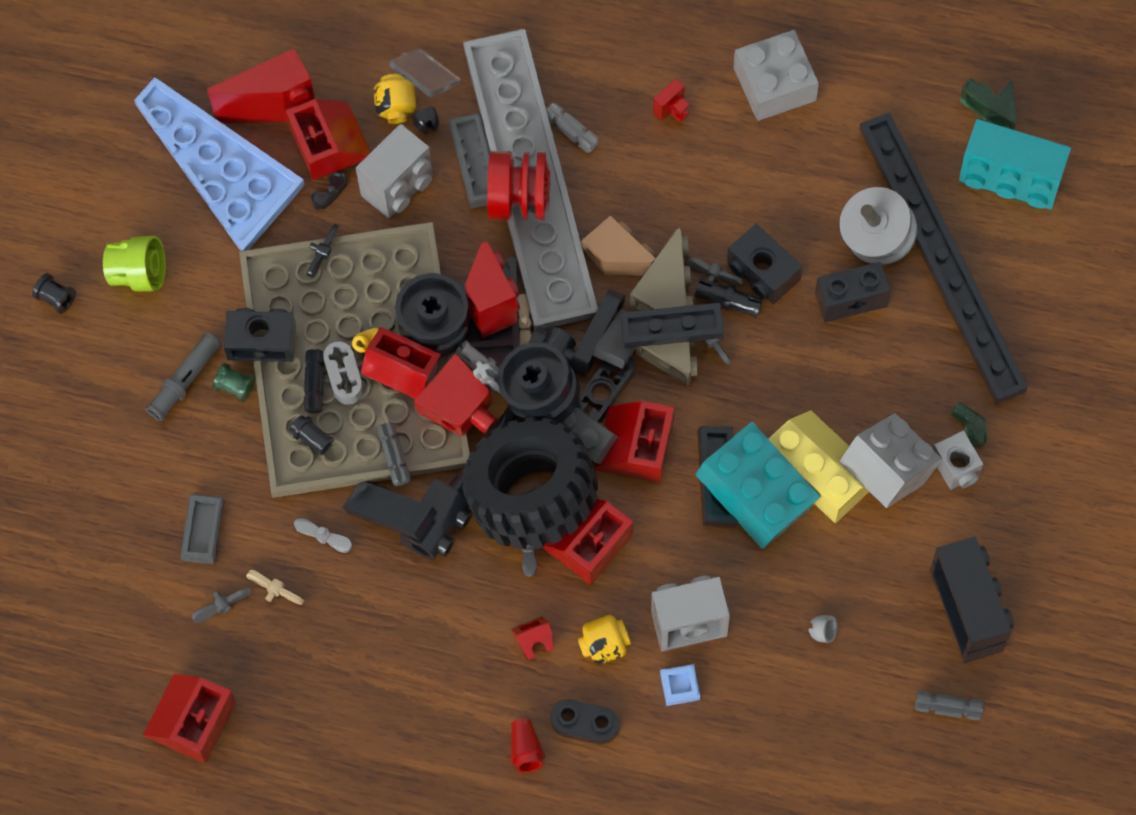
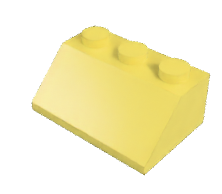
M811 410L789 419L769 438L771 443L821 496L815 505L835 524L869 493L839 462L849 445Z

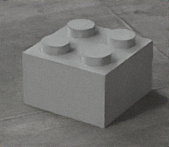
M795 30L735 50L734 70L757 121L817 100L819 83Z
M400 124L356 166L361 196L388 219L396 212H402L408 206L410 198L418 190L423 191L432 181L433 171L429 146Z
M894 413L858 434L839 462L882 505L888 508L923 486L942 461V458L909 427L907 422Z
M700 576L691 580L690 584L677 586L674 583L665 584L658 587L657 591L652 592L651 615L661 652L728 636L730 615L719 577Z

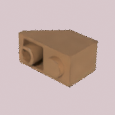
M611 216L582 239L584 256L604 275L643 276L656 259L653 250L645 243L640 244L633 237L632 231L624 222L620 221L618 223Z

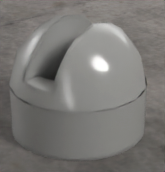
M818 615L811 619L810 623L813 624V627L808 629L811 637L818 642L832 643L837 634L836 618L829 615Z

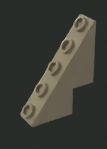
M680 228L675 231L630 293V308L633 310L642 311L693 305L692 296H686L685 285H691L690 266H684L683 256L689 255L688 236H681ZM695 341L636 347L637 356L687 386L690 384L691 376H697L696 356H690L689 346H695Z

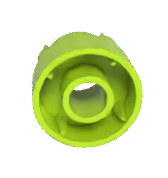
M155 235L133 236L130 240L106 244L103 254V271L107 283L110 286H130L135 292L159 291L164 283L166 273V258L161 240Z

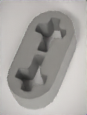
M341 341L333 342L325 348L323 353L333 394L340 403L346 405L353 404L363 394L362 381L351 347L347 343ZM339 352L343 356L345 368L341 369L338 368L337 361L334 360V354ZM348 377L350 385L353 386L351 393L346 394L343 389L342 378Z

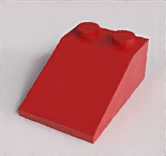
M295 49L289 50L207 88L214 118L222 124L288 122L285 110L315 99L311 78Z

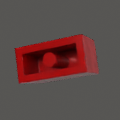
M380 327L366 349L361 374L416 399L435 377L441 354Z

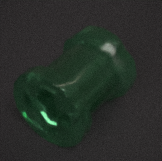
M223 363L215 375L212 389L216 391L224 390L237 396L238 401L244 403L253 390L256 378L252 374L246 376L231 369L230 364Z

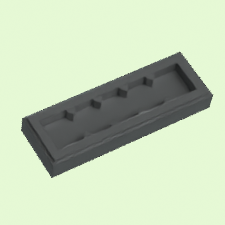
M480 113L449 119V127L470 209L487 205L490 151Z

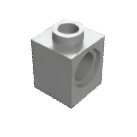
M964 431L934 444L933 450L942 458L937 468L950 490L958 486L967 488L979 480L983 462ZM961 459L967 466L963 468L955 467L951 460Z

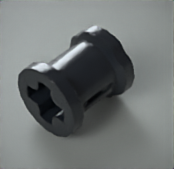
M49 273L43 274L38 279L32 291L33 298L36 300L42 299L51 304L59 314H63L68 310L76 296L74 288L70 286L64 287L56 282L53 275Z

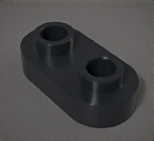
M562 700L551 711V724L559 735L597 744L609 743L618 735V716L607 707L574 700ZM565 712H572L574 714V718L571 721H565L561 716ZM599 719H605L608 725L605 728H598L595 723Z

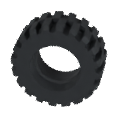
M531 417L525 418L524 422L518 423V420L508 422V426L502 429L497 427L491 431L490 437L487 439L483 437L477 443V451H472L466 461L468 466H465L462 479L464 483L462 488L467 502L483 532L489 538L495 539L497 543L509 547L512 543L516 549H526L527 546L537 549L544 547L545 543L552 541L555 544L561 541L563 535L566 533L571 535L578 529L577 524L580 521L584 523L591 513L589 507L593 508L597 499L598 479L582 439L577 433L572 432L570 427L563 423L557 424L555 420L543 418L542 421H538L537 418ZM538 471L554 472L545 485L531 493L524 495L507 494L516 481L530 473Z

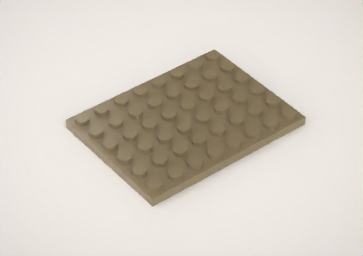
M433 222L333 237L329 245L332 247L328 259L323 258L314 278L307 276V271L316 257L315 250L310 249L309 246L311 242L317 245L320 242L324 243L325 238L239 251L246 308L257 312L284 309L288 312H293L296 322L294 362L254 361L272 498L358 485L360 482L372 483L391 480V474L377 430L379 425L388 422L395 424L410 476L461 469L467 465L466 461L470 455L467 434L459 436L423 417L416 411L415 398L361 374L365 353L357 352L352 347V340L356 334L372 328L383 327L400 335L395 311L398 293L407 282L416 276L428 273L441 274ZM258 330L253 336L263 337L268 331ZM341 341L347 343L353 351L363 386L362 397L357 402L348 405L337 401L333 394L324 362L322 411L320 413H306L303 407L306 351L309 349H320L324 353L325 348L333 342ZM341 352L335 353L334 360L337 361L338 368H345ZM454 353L440 357L436 375L452 358ZM348 377L342 378L343 389L346 394L351 393L353 386L350 385ZM300 415L304 417L310 416L313 419L312 423L334 438L332 446L324 455H319L316 450L300 438L298 440L293 438L290 428Z

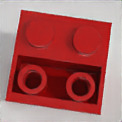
M313 99L285 110L289 129L312 181L360 163L371 153L348 102Z
M487 241L481 243L465 283L469 315L482 339L518 323L517 310L520 309L517 296H519L518 288L512 277L507 279L502 271L505 268L503 259L498 250L492 252Z
M647 401L609 406L604 426L619 437L601 464H595V470L660 483L674 424L675 407Z
M598 498L593 508L589 507L591 513L584 523L580 521L577 524L578 529L571 535L566 533L561 537V541L555 544L551 541L545 543L544 547H542L590 585L633 536L634 522L610 503Z
M174 674L143 736L206 764L236 704L231 690L201 677Z

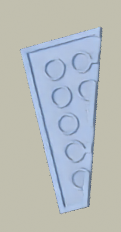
M154 78L135 99L137 108L240 251L249 250L305 186L304 179L157 78Z

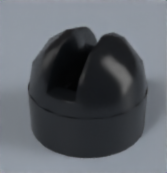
M435 107L422 109L411 117L415 127L421 133L428 134V127H431L433 132L439 127L440 121Z

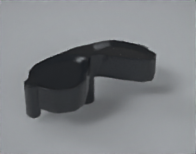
M338 172L330 174L328 192H314L311 194V202L315 209L327 208L346 188L347 178L344 172L341 174Z

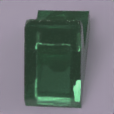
M970 78L962 87L959 101L986 122L1015 130L1017 114L1013 81L1011 80L995 96L988 86L983 83H977Z

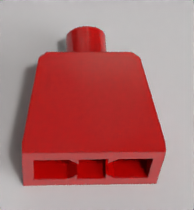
M455 354L414 400L417 413L459 436H464L473 425L487 435L495 428L499 420L487 410L493 402L490 391Z

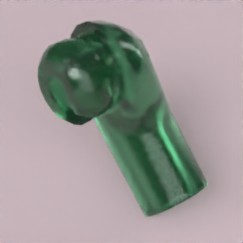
M959 402L952 411L951 416L965 424L966 435L973 447L983 446L988 438L985 418Z

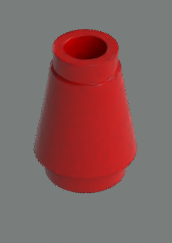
M521 718L511 723V764L520 773H530L539 770L543 766L542 760L545 758V754L531 720Z

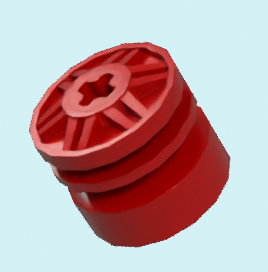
M490 151L487 185L488 219L510 220L513 206L520 205L523 220H528L529 207L535 206L536 220L545 221V213L550 203L551 171L547 163L546 152H537L536 167H530V152H524L521 166H515L511 151Z

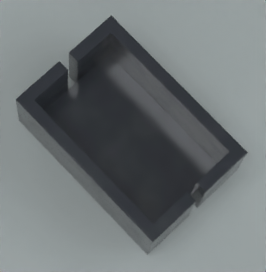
M976 536L936 548L934 560L930 568L964 663L1003 652L1007 640L1010 638L1011 629L1014 628L1010 611L1007 608L1003 609L999 599L1002 596L1000 584L996 577L991 578L987 568L990 565L987 550L984 546L979 547Z

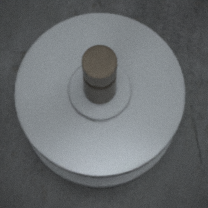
M871 187L858 192L846 203L840 217V232L845 243L860 260L868 264L881 262L882 265H888L903 258L914 245L917 236V221L910 207L897 192L884 187Z

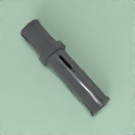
M210 333L203 335V338L185 358L170 379L166 378L161 384L163 388L145 408L153 418L163 421L178 400H183L187 395L186 389L217 350L222 347L221 342Z

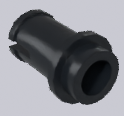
M300 415L290 428L293 438L296 440L300 438L316 450L319 455H324L332 446L334 438L312 423L313 419L310 416L304 417Z

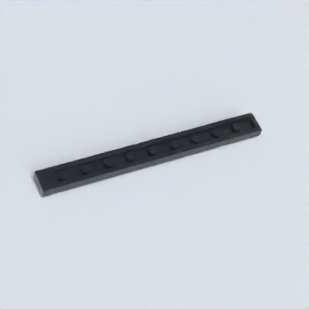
M890 112L860 123L859 130L888 188L897 192L915 215L917 221L915 242L995 403L998 404L1026 393L1028 387Z

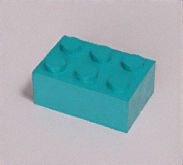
M976 119L965 151L959 181L973 189L983 188L996 192L1002 198H1015L1025 201L1035 208H1048L1052 210L1071 147Z
M753 422L748 424L706 459L695 473L696 477L711 491L724 508L738 520V523L762 550L809 511L821 497Z

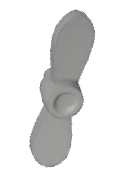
M304 518L294 521V527L298 532L316 537L319 543H328L339 552L347 553L351 551L352 543L347 537L330 533L326 527L319 528Z

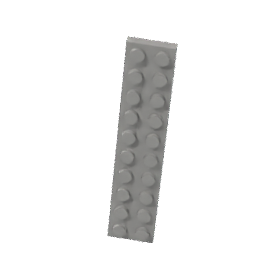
M522 29L463 42L489 151H511L515 166H521L524 152H530V167H536L537 152H546L547 163L551 171L550 203L545 213V221L536 220L535 206L529 207L528 220H523L520 205L513 206L511 219L507 220L534 330L538 327L546 329L549 326H560L591 319L595 316L598 307L526 31Z

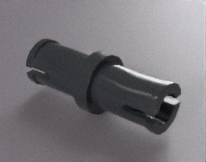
M702 277L699 280L694 295L696 298L720 303L723 310L728 311L731 308L751 315L754 318H757L763 301L761 297L758 298L735 290L736 286L729 284V287Z

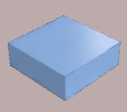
M694 664L660 670L666 706L700 700Z

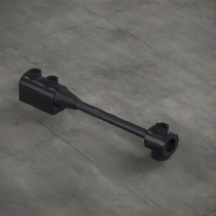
M549 326L547 330L538 327L528 342H546L558 348L570 365L576 352L574 349L576 346L575 340L568 333L555 326ZM509 405L494 429L497 427L502 429L508 426V422L516 419L517 416ZM464 468L448 485L435 478L420 502L433 506L438 513L420 540L399 533L402 545L430 560H434L438 554L444 557L448 555L455 542V539L450 537L456 526L464 529L473 515V512L468 510L469 504L462 488Z

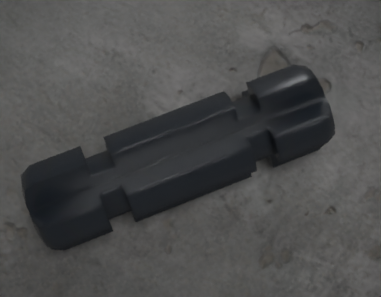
M309 349L305 353V396L303 407L306 413H320L323 403L324 355L320 349Z

